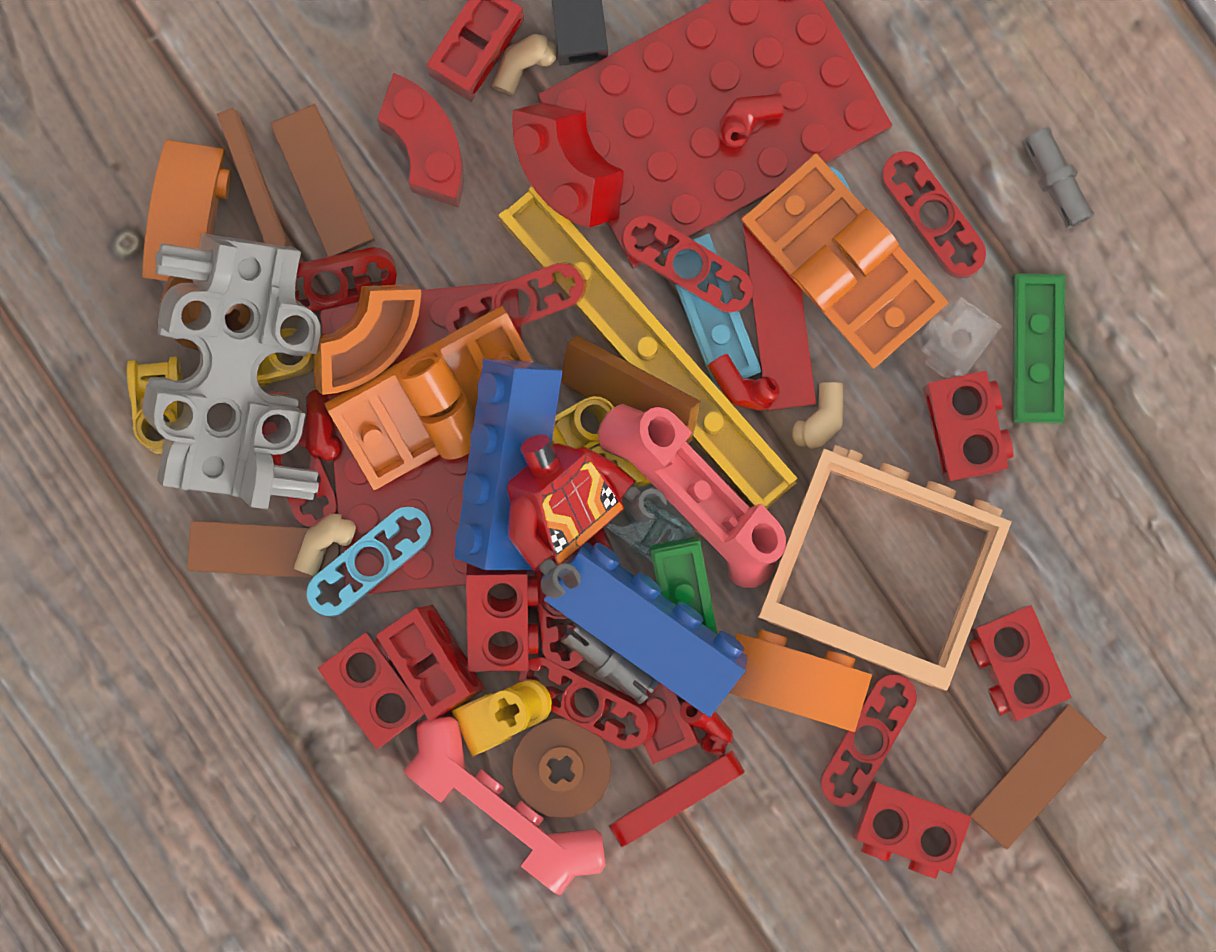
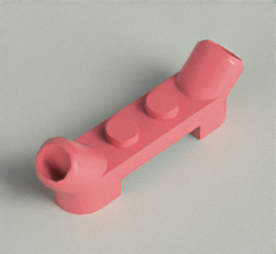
M620 404L608 412L598 430V438L603 451L630 461L657 490L663 493L666 499L726 559L728 576L731 582L743 588H752L762 585L769 579L775 568V561L783 555L786 548L784 530L762 504L750 508L686 442L692 432L668 409L656 407L643 412Z
M454 717L421 720L416 726L418 753L403 770L417 785L440 803L446 799L454 788L532 849L522 862L521 867L559 896L562 895L575 876L599 874L602 872L606 864L602 834L594 828L549 834L539 826L544 818L522 800L515 807L499 795L505 787L490 774L481 769L475 776L465 768L462 734L459 722Z

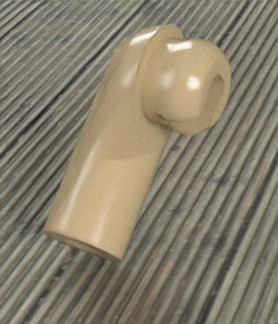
M532 34L508 46L503 54L491 87L501 93L514 96L524 69L534 64L545 67L553 64L557 57L555 43L548 41L544 35Z
M819 383L818 411L806 421L798 420L792 428V438L796 445L800 447L808 446L810 449L822 447L841 429L843 423V383Z
M329 514L312 526L304 537L293 569L312 576L317 575L327 547L332 542L342 546H347L351 543L356 530L355 523L352 520L342 519V514Z

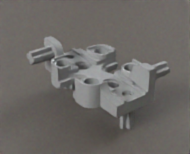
M201 233L199 249L160 243L159 251H156L155 262L157 263L155 273L193 279V283H179L171 287L164 294L159 311L157 332L160 335L175 339L186 338L191 340L200 351V363L192 376L184 380L175 381L168 378L149 377V382L146 384L143 401L144 416L147 422L164 437L157 481L162 486L180 488L182 490L190 489L230 494L240 497L250 507L268 509L270 495L313 500L314 493L318 492L317 470L274 465L271 456L284 454L292 450L299 442L305 419V413L297 408L299 400L283 394L264 392L257 381V370L260 363L265 357L273 353L283 352L295 356H307V352L317 354L320 339V323L317 316L310 309L295 299V282L301 253L296 248ZM199 300L201 303L200 316L191 323H183L181 313L184 306L191 301ZM242 303L247 305L250 310L249 323L240 330L228 329L225 323L227 310L235 304ZM297 315L299 325L296 332L289 337L282 338L280 335L282 322L287 317ZM174 401H183L184 410L182 415L173 422H164L163 413L165 408ZM217 403H227L232 409L231 421L227 426L220 429L209 427L207 423L209 409ZM279 414V428L270 435H263L262 425L264 421L271 415Z

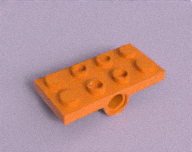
M817 153L741 219V222L872 370L949 304L946 298L899 247V243L885 225L858 201Z
M503 306L386 369L372 380L352 388L325 403L331 418L373 490L382 487L439 454L442 458L451 460L470 453V435L474 426L478 399V382L481 378L483 359L533 362Z

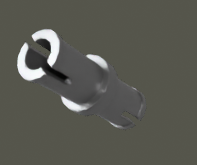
M1043 128L1022 140L1023 147L1026 148L1041 177L1038 184L1042 192H1049L1065 223V228L1071 229L1093 217L1095 213L1091 210L1075 179L1078 172L1074 164H1067L1052 135L1051 128Z
M574 622V629L569 628L562 637L561 642L565 645L567 644L595 667L594 673L601 679L608 677L634 698L635 702L638 704L643 703L648 698V695L645 694L647 690L652 693L659 681Z

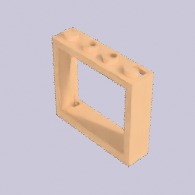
M835 445L833 452L823 449L810 478L788 535L786 548L778 561L757 619L939 690L947 691L1012 521L1000 517L1003 510L990 505L988 502L975 499L971 506L955 500L956 491L947 486L928 481L926 488L911 483L907 481L910 473L898 467L881 463L878 470L860 462L863 455L854 450H847ZM830 472L986 532L936 664L779 604Z

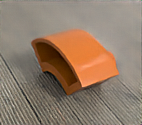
M165 140L157 166L148 212L143 254V278L167 281L170 277L155 273L157 264L155 262L156 251H159L160 243L199 249L201 233L214 235L220 199L228 198L231 186L232 173L231 170L224 169L223 148Z
M413 285L362 286L358 307L349 321L335 332L320 336L317 354H313L314 388L321 394L347 391L372 380L390 366L406 346L415 328L420 308L421 289Z
M761 629L758 630L756 638L736 633L735 639L744 647L743 653L747 655L745 673L728 694L855 732L872 674L853 668L855 658L827 650L823 659L785 647L787 637Z

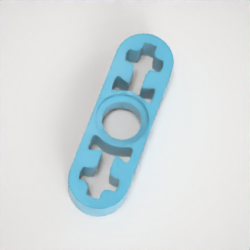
M402 507L394 511L311 579L307 588V599L310 606L317 613L325 616H338L346 612L429 543L432 535V526L429 518L422 511L414 507ZM405 517L410 522L418 518L422 523L417 529L420 539L413 543L406 538L397 544L395 548L401 551L402 555L394 561L389 548L378 541L376 537L385 531L388 540H391L401 530L397 524L401 518ZM374 547L383 554L384 566L377 575L364 576L356 568V556L362 549ZM346 563L350 575L362 583L363 587L355 592L352 584L349 583L339 592L342 602L335 607L330 602L321 605L318 601V598L323 594L322 589L319 587L320 584L324 581L331 585L337 584L345 577L337 569Z

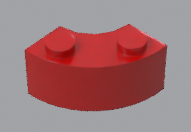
M393 73L377 119L382 131L398 139L408 152L411 162L408 183L411 191L459 208L464 183V169L460 148L452 124L443 109L428 92L407 78Z
M544 102L514 109L512 113V128L518 159L531 186L543 201L564 218L588 228L619 219L624 170L608 163L594 148L587 132L586 112Z

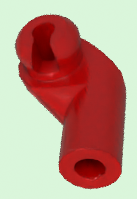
M781 93L740 97L734 100L719 121V138L727 146L736 148L742 146L747 141L748 135L757 121L783 118Z
M729 354L722 355L707 365L724 396L731 404L760 411L769 408L772 402L779 397V386L773 378L768 376L758 380L742 378Z
M315 389L306 396L305 447L312 457L316 458L319 456L324 461H332L339 454L342 444L339 437L331 435L332 418L325 406V403L330 401L328 394H321Z
M687 701L683 702L680 708L681 718L685 722L706 732L700 742L701 749L718 757L725 755L728 743H733L732 729L716 711L709 718Z

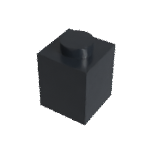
M551 0L559 66L600 61L608 57L602 0Z

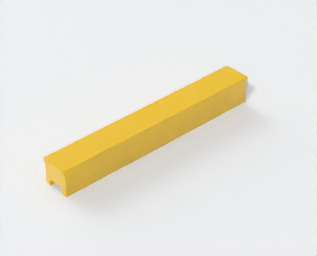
M531 186L525 195L510 208L505 209L498 215V221L541 269L556 263L566 262L574 264L583 272L587 283L586 292L580 302L575 304L574 307L619 358L701 401L692 441L737 492L746 498L747 503L751 507L762 504L768 509L796 484L797 477L568 219L548 206ZM561 271L555 273L556 282L554 284L569 299V289L576 286L573 277L564 278Z

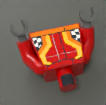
M535 435L527 439L521 446V452L528 465L509 480L507 485V492L511 503L508 536L535 572L541 570L544 574L541 580L543 593L551 598H559L565 594V590L559 584L558 577L563 580L564 585L569 589L579 586L581 582L580 574L574 566L561 563L625 509L621 501L623 498L630 502V513L639 522H648L655 519L651 513L645 510L643 506L644 498L650 500L658 508L666 506L667 501L663 493L657 489L651 488L641 492L634 486L636 483L634 478L613 461L589 448H573L560 443L552 445L547 435Z

